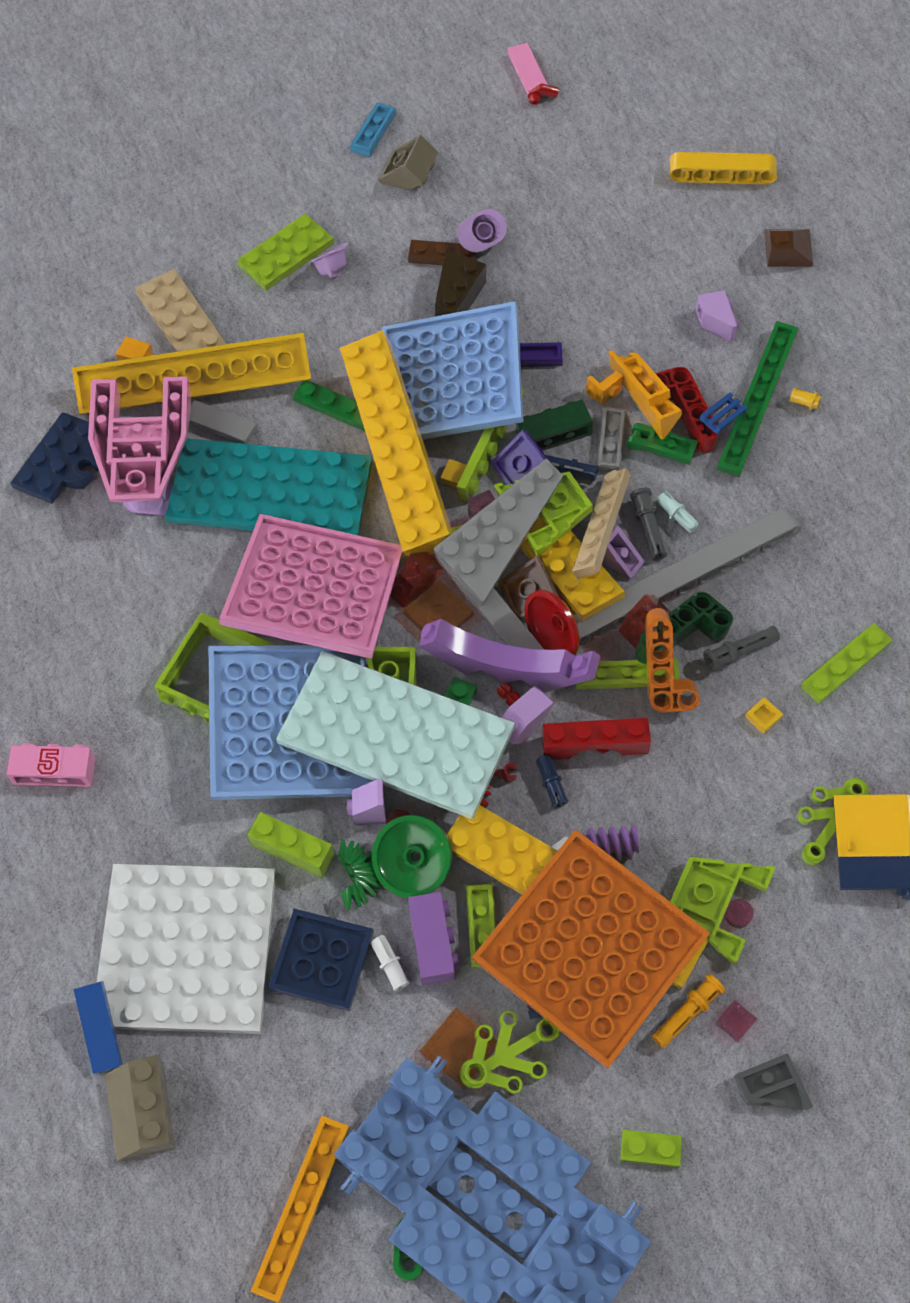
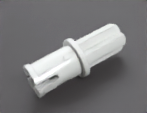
M381 935L372 940L371 945L381 963L380 969L385 971L393 986V990L398 991L409 985L410 982L399 963L400 957L395 956L386 936Z

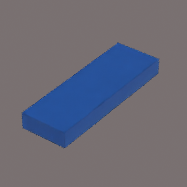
M101 981L73 989L93 1074L123 1065L104 982Z

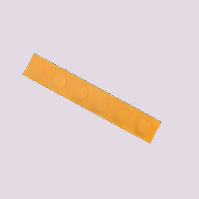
M321 1116L250 1292L273 1302L281 1303L337 1159L334 1153L346 1139L350 1129L348 1125Z

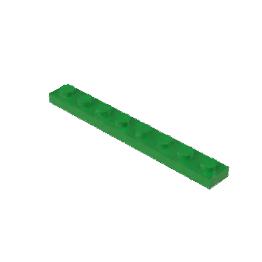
M776 321L742 406L745 404L748 408L745 413L736 419L718 463L717 470L740 477L797 335L798 327Z

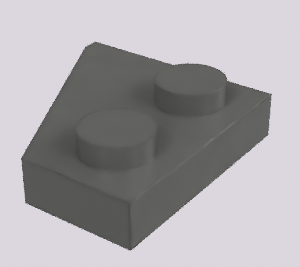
M788 1053L734 1076L747 1105L809 1110L813 1107Z

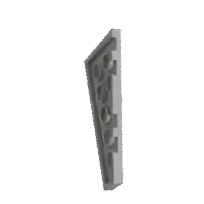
M547 458L434 548V553L482 605L488 599V595L498 583L500 576L512 561L527 537L526 535L535 524L539 514L563 479V475Z

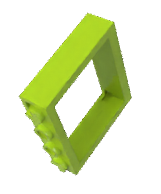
M201 612L154 687L159 700L167 705H172L173 703L179 706L185 713L189 715L197 714L209 723V705L173 690V687L205 636L209 635L231 646H266L275 644L246 631L219 625L220 620Z

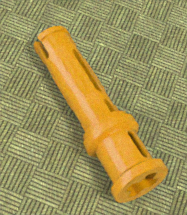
M708 973L705 976V981L695 991L691 990L688 993V999L651 1035L652 1039L661 1048L665 1049L700 1012L704 1013L710 1009L709 1005L719 994L724 995L726 993L722 983Z

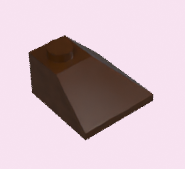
M765 229L767 267L813 266L810 229Z

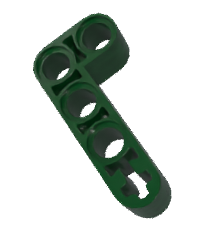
M706 592L695 593L668 614L673 627V648L697 629L711 640H724L733 622V616L730 611ZM658 622V626H656L657 632L661 633L660 622ZM646 631L641 635L635 651L638 661L647 664ZM659 645L655 647L654 651H662L666 646Z

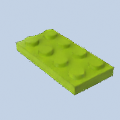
M305 213L237 259V263L246 274L267 291L332 246L334 238Z

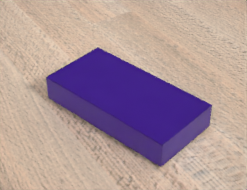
M562 342L519 343L521 367L562 366Z

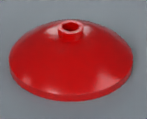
M537 590L531 593L526 599L524 608L529 632L544 650L565 649L576 656L580 635L576 619L570 608L559 596L550 591Z

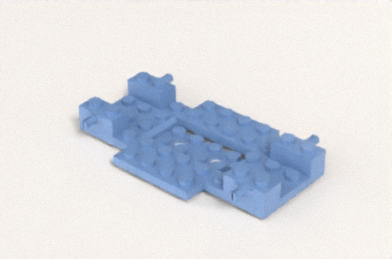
M437 1056L429 1069L419 1067L406 1057L389 1080L390 1087L358 1130L356 1132L352 1130L334 1153L337 1161L349 1169L351 1173L340 1188L350 1196L358 1183L362 1181L406 1214L388 1241L422 1266L424 1270L466 1303H497L504 1292L517 1303H612L651 1243V1240L641 1234L633 1224L643 1208L638 1205L631 1215L632 1210L637 1204L631 1201V1204L622 1216L613 1213L601 1203L598 1206L575 1189L591 1165L590 1161L496 1091L477 1115L454 1097V1092L440 1082L437 1076L448 1064L444 1059L442 1060V1057ZM460 1142L549 1208L556 1215L554 1219L550 1218L540 1208H537L520 1195L518 1191L512 1189L495 1176L493 1172L474 1160L468 1153L458 1147ZM464 1176H470L475 1181V1188L470 1193H463L458 1187L459 1180ZM427 1188H432L435 1192L441 1195L444 1199L450 1202L453 1206L459 1209L462 1213H464L471 1220L477 1223L480 1227L486 1230L489 1234L495 1237L498 1241L504 1244L507 1248L513 1251L516 1255L524 1260V1263H519L516 1259L510 1256L507 1252L501 1249L498 1245L492 1242L489 1238L483 1235L480 1231H478L471 1224H469L462 1217H460L453 1210H451L448 1206H446L439 1199H437L430 1192H428ZM518 1213L523 1217L524 1224L519 1230L515 1231L508 1228L506 1219L509 1214Z

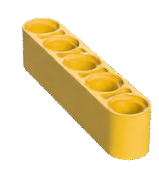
M676 152L670 157V178L675 182L771 184L777 179L776 157L772 154Z

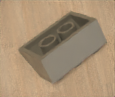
M157 1055L128 1061L105 1074L117 1162L175 1149L164 1065Z

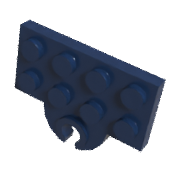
M62 412L10 482L13 489L53 504L65 486L73 489H84V485L92 482L95 479L90 471H81L86 466H92L95 471H99L88 440L89 422Z

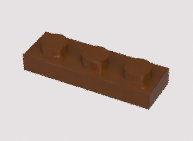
M411 240L408 262L443 265L446 249L476 260L477 253L466 250L460 243Z

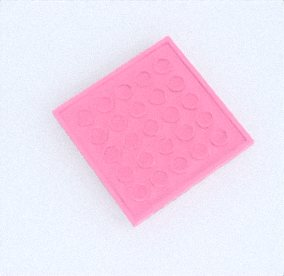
M260 514L222 610L219 625L372 659L403 554L401 545Z

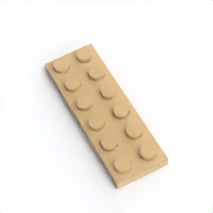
M175 269L135 287L136 294L175 352L226 344Z

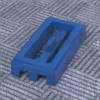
M731 392L702 413L699 418L716 434L745 413L748 408L745 404L740 406L739 403L741 401L738 398L733 400ZM726 404H729V405L726 406L724 409H722L719 413H717L715 416H713L710 420L708 419L710 416H712L714 413H716V412H717L719 409H721L723 406H725ZM732 409L736 410L717 426L714 424Z

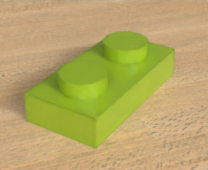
M623 1129L620 1162L680 1168L682 1136Z

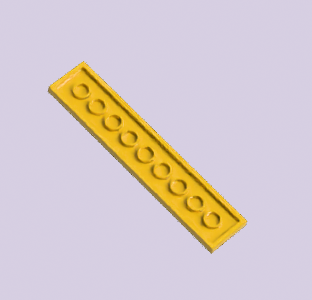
M304 332L72 367L80 415L90 414L92 380L116 379L120 393V409L163 403V377H188L191 398L312 380Z
M479 805L473 820L459 815L446 835L454 855L521 895L557 852L556 849ZM706 938L672 983L679 989L683 988L709 939Z

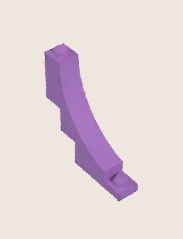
M443 619L433 621L424 626L419 644L420 648L465 675L482 670L502 683L521 679L532 687L537 686L544 693L595 679L600 655L594 651L575 656L565 649L538 650L501 644L461 630Z

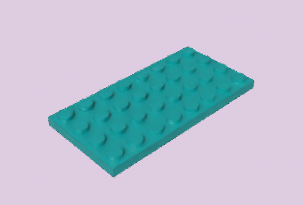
M186 438L165 519L167 523L253 531L259 515L263 514L359 536L373 462L372 455Z

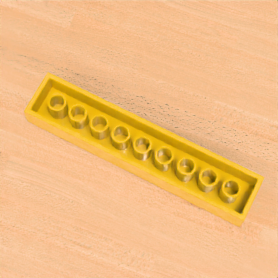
M382 330L340 347V351L402 551L412 563L435 554L434 548L453 532L392 344Z

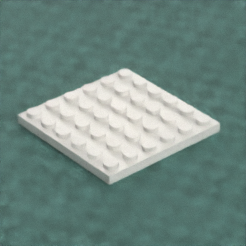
M113 864L97 982H104L114 1028L123 1030L261 1034L276 878L275 868Z

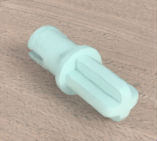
M663 492L657 498L656 503L670 515L669 518L676 520L689 533L698 527V522L685 510V505L677 502L669 492Z

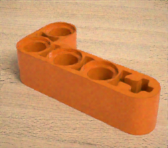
M662 608L652 609L646 615L647 693L651 706L657 712L693 710L700 703V695L696 684L690 679H674L673 627L670 617ZM658 622H660L661 633L657 632L656 629ZM659 645L666 646L662 651H654L655 647ZM658 670H666L662 675H655V672ZM685 692H692L688 697H681ZM658 694H666L662 699L655 698Z

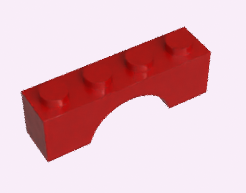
M648 717L542 724L543 755H550L552 760L570 759L580 752L593 749L614 750L622 756L649 754L651 737Z

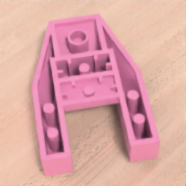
M163 377L162 416L119 418L120 393L116 379L92 380L88 440L110 502L161 500L187 438L191 414V391L188 377Z

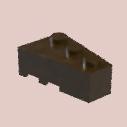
M446 249L435 301V316L470 309L486 284L485 263Z

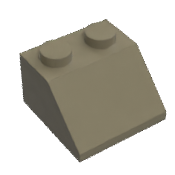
M419 135L393 150L378 180L383 184L409 191L417 186L422 187L428 180L427 175L435 165L438 151L422 135Z

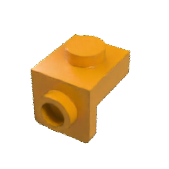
M616 370L600 383L590 375L586 378L587 395L603 405L610 398H615L621 393L623 375Z

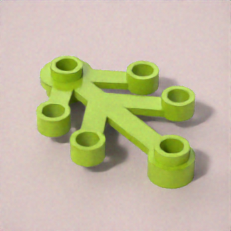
M851 778L840 788L826 789L823 786L815 787L811 792V800L816 804H823L826 800H832L833 795H869V787L863 780ZM852 787L858 788L860 794L854 793ZM815 792H821L824 798H818ZM804 806L797 813V820L803 825H808L812 821L830 819L816 841L808 843L801 852L803 861L810 866L820 864L825 858L826 852L824 848L836 831L834 807L813 810L808 806ZM802 812L808 813L810 819L803 818ZM811 848L817 849L819 856L813 855Z
M511 1010L504 1011L499 1017L501 1027L494 1055L485 1061L487 1042L492 1039L493 1030L486 1024L480 1025L475 1030L476 1045L473 1057L462 1065L460 1069L461 1081L471 1089L480 1088L486 1083L504 1088L510 1095L519 1093L523 1087L522 1080L519 1077L510 1076L507 1078L490 1071L498 1066L527 1073L533 1080L542 1079L547 1073L546 1065L543 1062L536 1061L533 1063L516 1058L515 1056L540 1041L552 1042L559 1036L560 1031L544 1018L537 1024L534 1032L508 1046L512 1028L517 1023V1015ZM504 1015L512 1017L513 1022L511 1025L504 1022ZM543 1026H548L551 1029L550 1036L543 1034ZM480 1029L488 1031L489 1036L487 1039L480 1037ZM534 1066H539L542 1069L541 1076L533 1073ZM470 1069H476L478 1071V1079H472L470 1077ZM510 1080L517 1082V1090L514 1091L509 1088Z

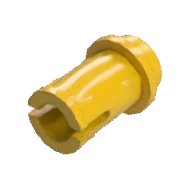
M796 387L790 396V402L807 406L811 411L819 408L822 399L818 392L810 393Z

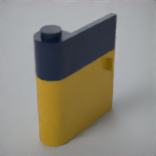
M833 795L840 890H896V894L902 896V899L910 900V795Z

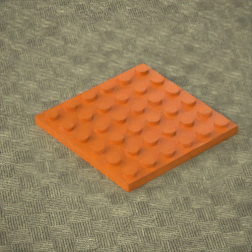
M575 829L472 956V960L608 1069L709 936L710 932Z

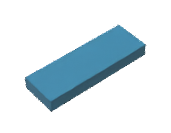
M377 102L350 145L351 152L371 157L394 119L396 108Z

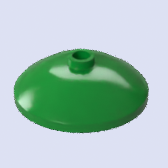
M407 815L390 821L381 829L373 844L372 865L376 877L388 891L400 897L408 898L431 894L443 884L451 868L452 851L445 832L435 822L425 817ZM416 851L421 855L419 861H415L413 858Z

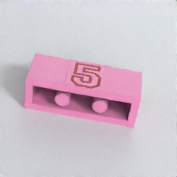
M23 743L21 746L12 745L6 775L13 785L91 787L96 757L90 747L80 744L73 745V747H62L58 744L36 746L31 743Z

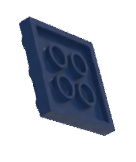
M294 908L268 986L269 990L350 1011L374 930L369 927Z

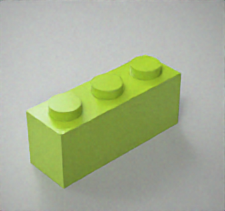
M262 812L259 813L247 834L252 847L322 879L335 857L332 844Z

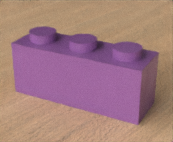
M441 892L408 897L422 986L455 980L454 971L460 969L457 953L451 954L450 944L455 943L452 926L447 927L445 917H450L448 900L442 901Z

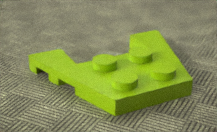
M570 472L561 473L563 475L561 483L540 513L547 526L526 535L527 542L536 555L540 556L593 511V504ZM498 483L494 485V490L499 497L514 484L503 486V483Z
M689 856L670 902L709 931L708 943L731 964L736 965L746 940L719 928L738 881L766 892L776 867L765 865V867L753 866L752 863L743 862L741 864L726 863L725 860Z

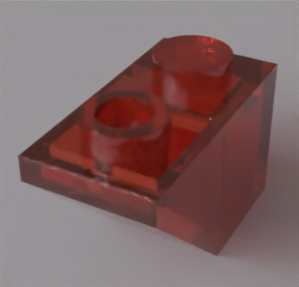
M428 551L411 553L395 578L390 596L401 607L406 608L432 587L443 567Z
M645 594L628 612L619 629V632L635 649L641 635L646 631V615L648 612L655 608H662L668 614L671 612L655 595Z

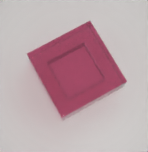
M734 1000L717 1020L716 1024L735 1041L739 1042L756 1022L757 1018Z

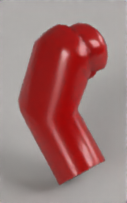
M541 83L529 91V103L532 105L539 104L540 98L544 95L556 98L559 88Z

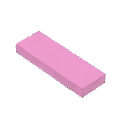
M528 43L508 48V55L527 95L530 90L539 84H547Z

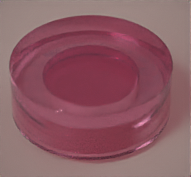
M734 899L729 902L724 915L726 921L732 927L744 928L751 922L754 912L751 904L746 900Z

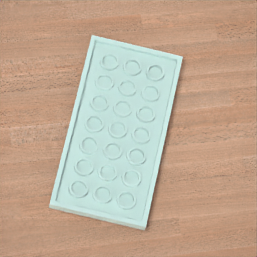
M322 651L276 741L280 745L372 781L382 779L385 786L473 820L512 735L515 723Z

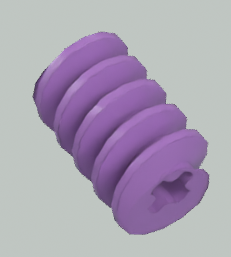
M636 825L631 826L629 833L625 826L620 827L619 833H617L614 826H610L608 834H606L604 827H599L597 835L592 827L588 828L586 835L581 829V833L611 857L612 853H615L618 861L622 859L625 852L629 860H632L634 852H637V854L639 852Z

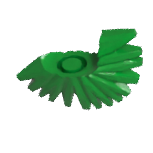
M342 839L337 858L353 883L341 892V898L346 909L350 910L351 899L354 900L358 907H361V901L364 905L368 903L365 893L374 898L377 894L372 888L380 889L381 884H379L380 882L375 875L372 861L367 862L371 858L372 852L361 856L366 848L365 846L359 849L360 843H358L353 848L355 841H350L348 847H346L345 839Z

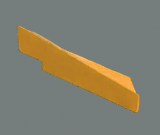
M613 350L608 351L612 370L614 372L617 370L623 375V386L660 439L663 440L682 415L681 409L668 400L671 398L670 390L638 353L630 352L629 356L626 357L617 356Z

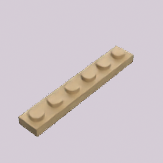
M627 468L618 471L613 470L605 474L572 571L577 579L599 573L631 476Z

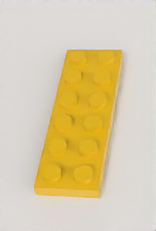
M540 514L528 534L547 526ZM570 530L542 553L540 557H542L561 597L578 617L584 621L625 598V591L602 565L599 573L576 578L572 571L582 542ZM526 537L520 548L531 560L537 555L527 542Z

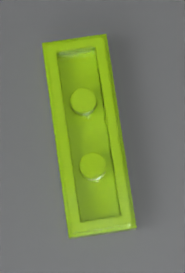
M493 884L466 885L471 968H482L472 960V956L496 928Z

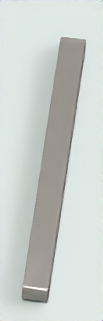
M781 508L624 589L625 598L590 618L582 621L575 614L574 617L580 635L578 649L647 614L652 609L659 608L793 538L800 532L802 526L788 508Z

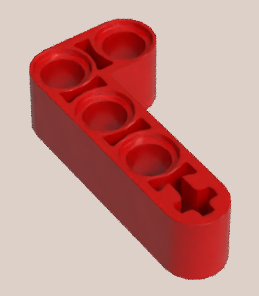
M675 367L655 373L670 390L671 398L668 400H673L674 404L681 409V419L691 439L698 441L696 449L702 453L712 452L716 447L718 434L699 419L702 413L709 408L691 372L685 367Z

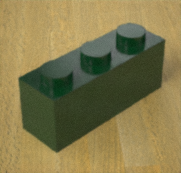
M583 400L571 401L563 406L553 409L549 408L531 416H523V422L516 423L515 434L517 436L522 429L526 430L543 451L592 435L593 420Z

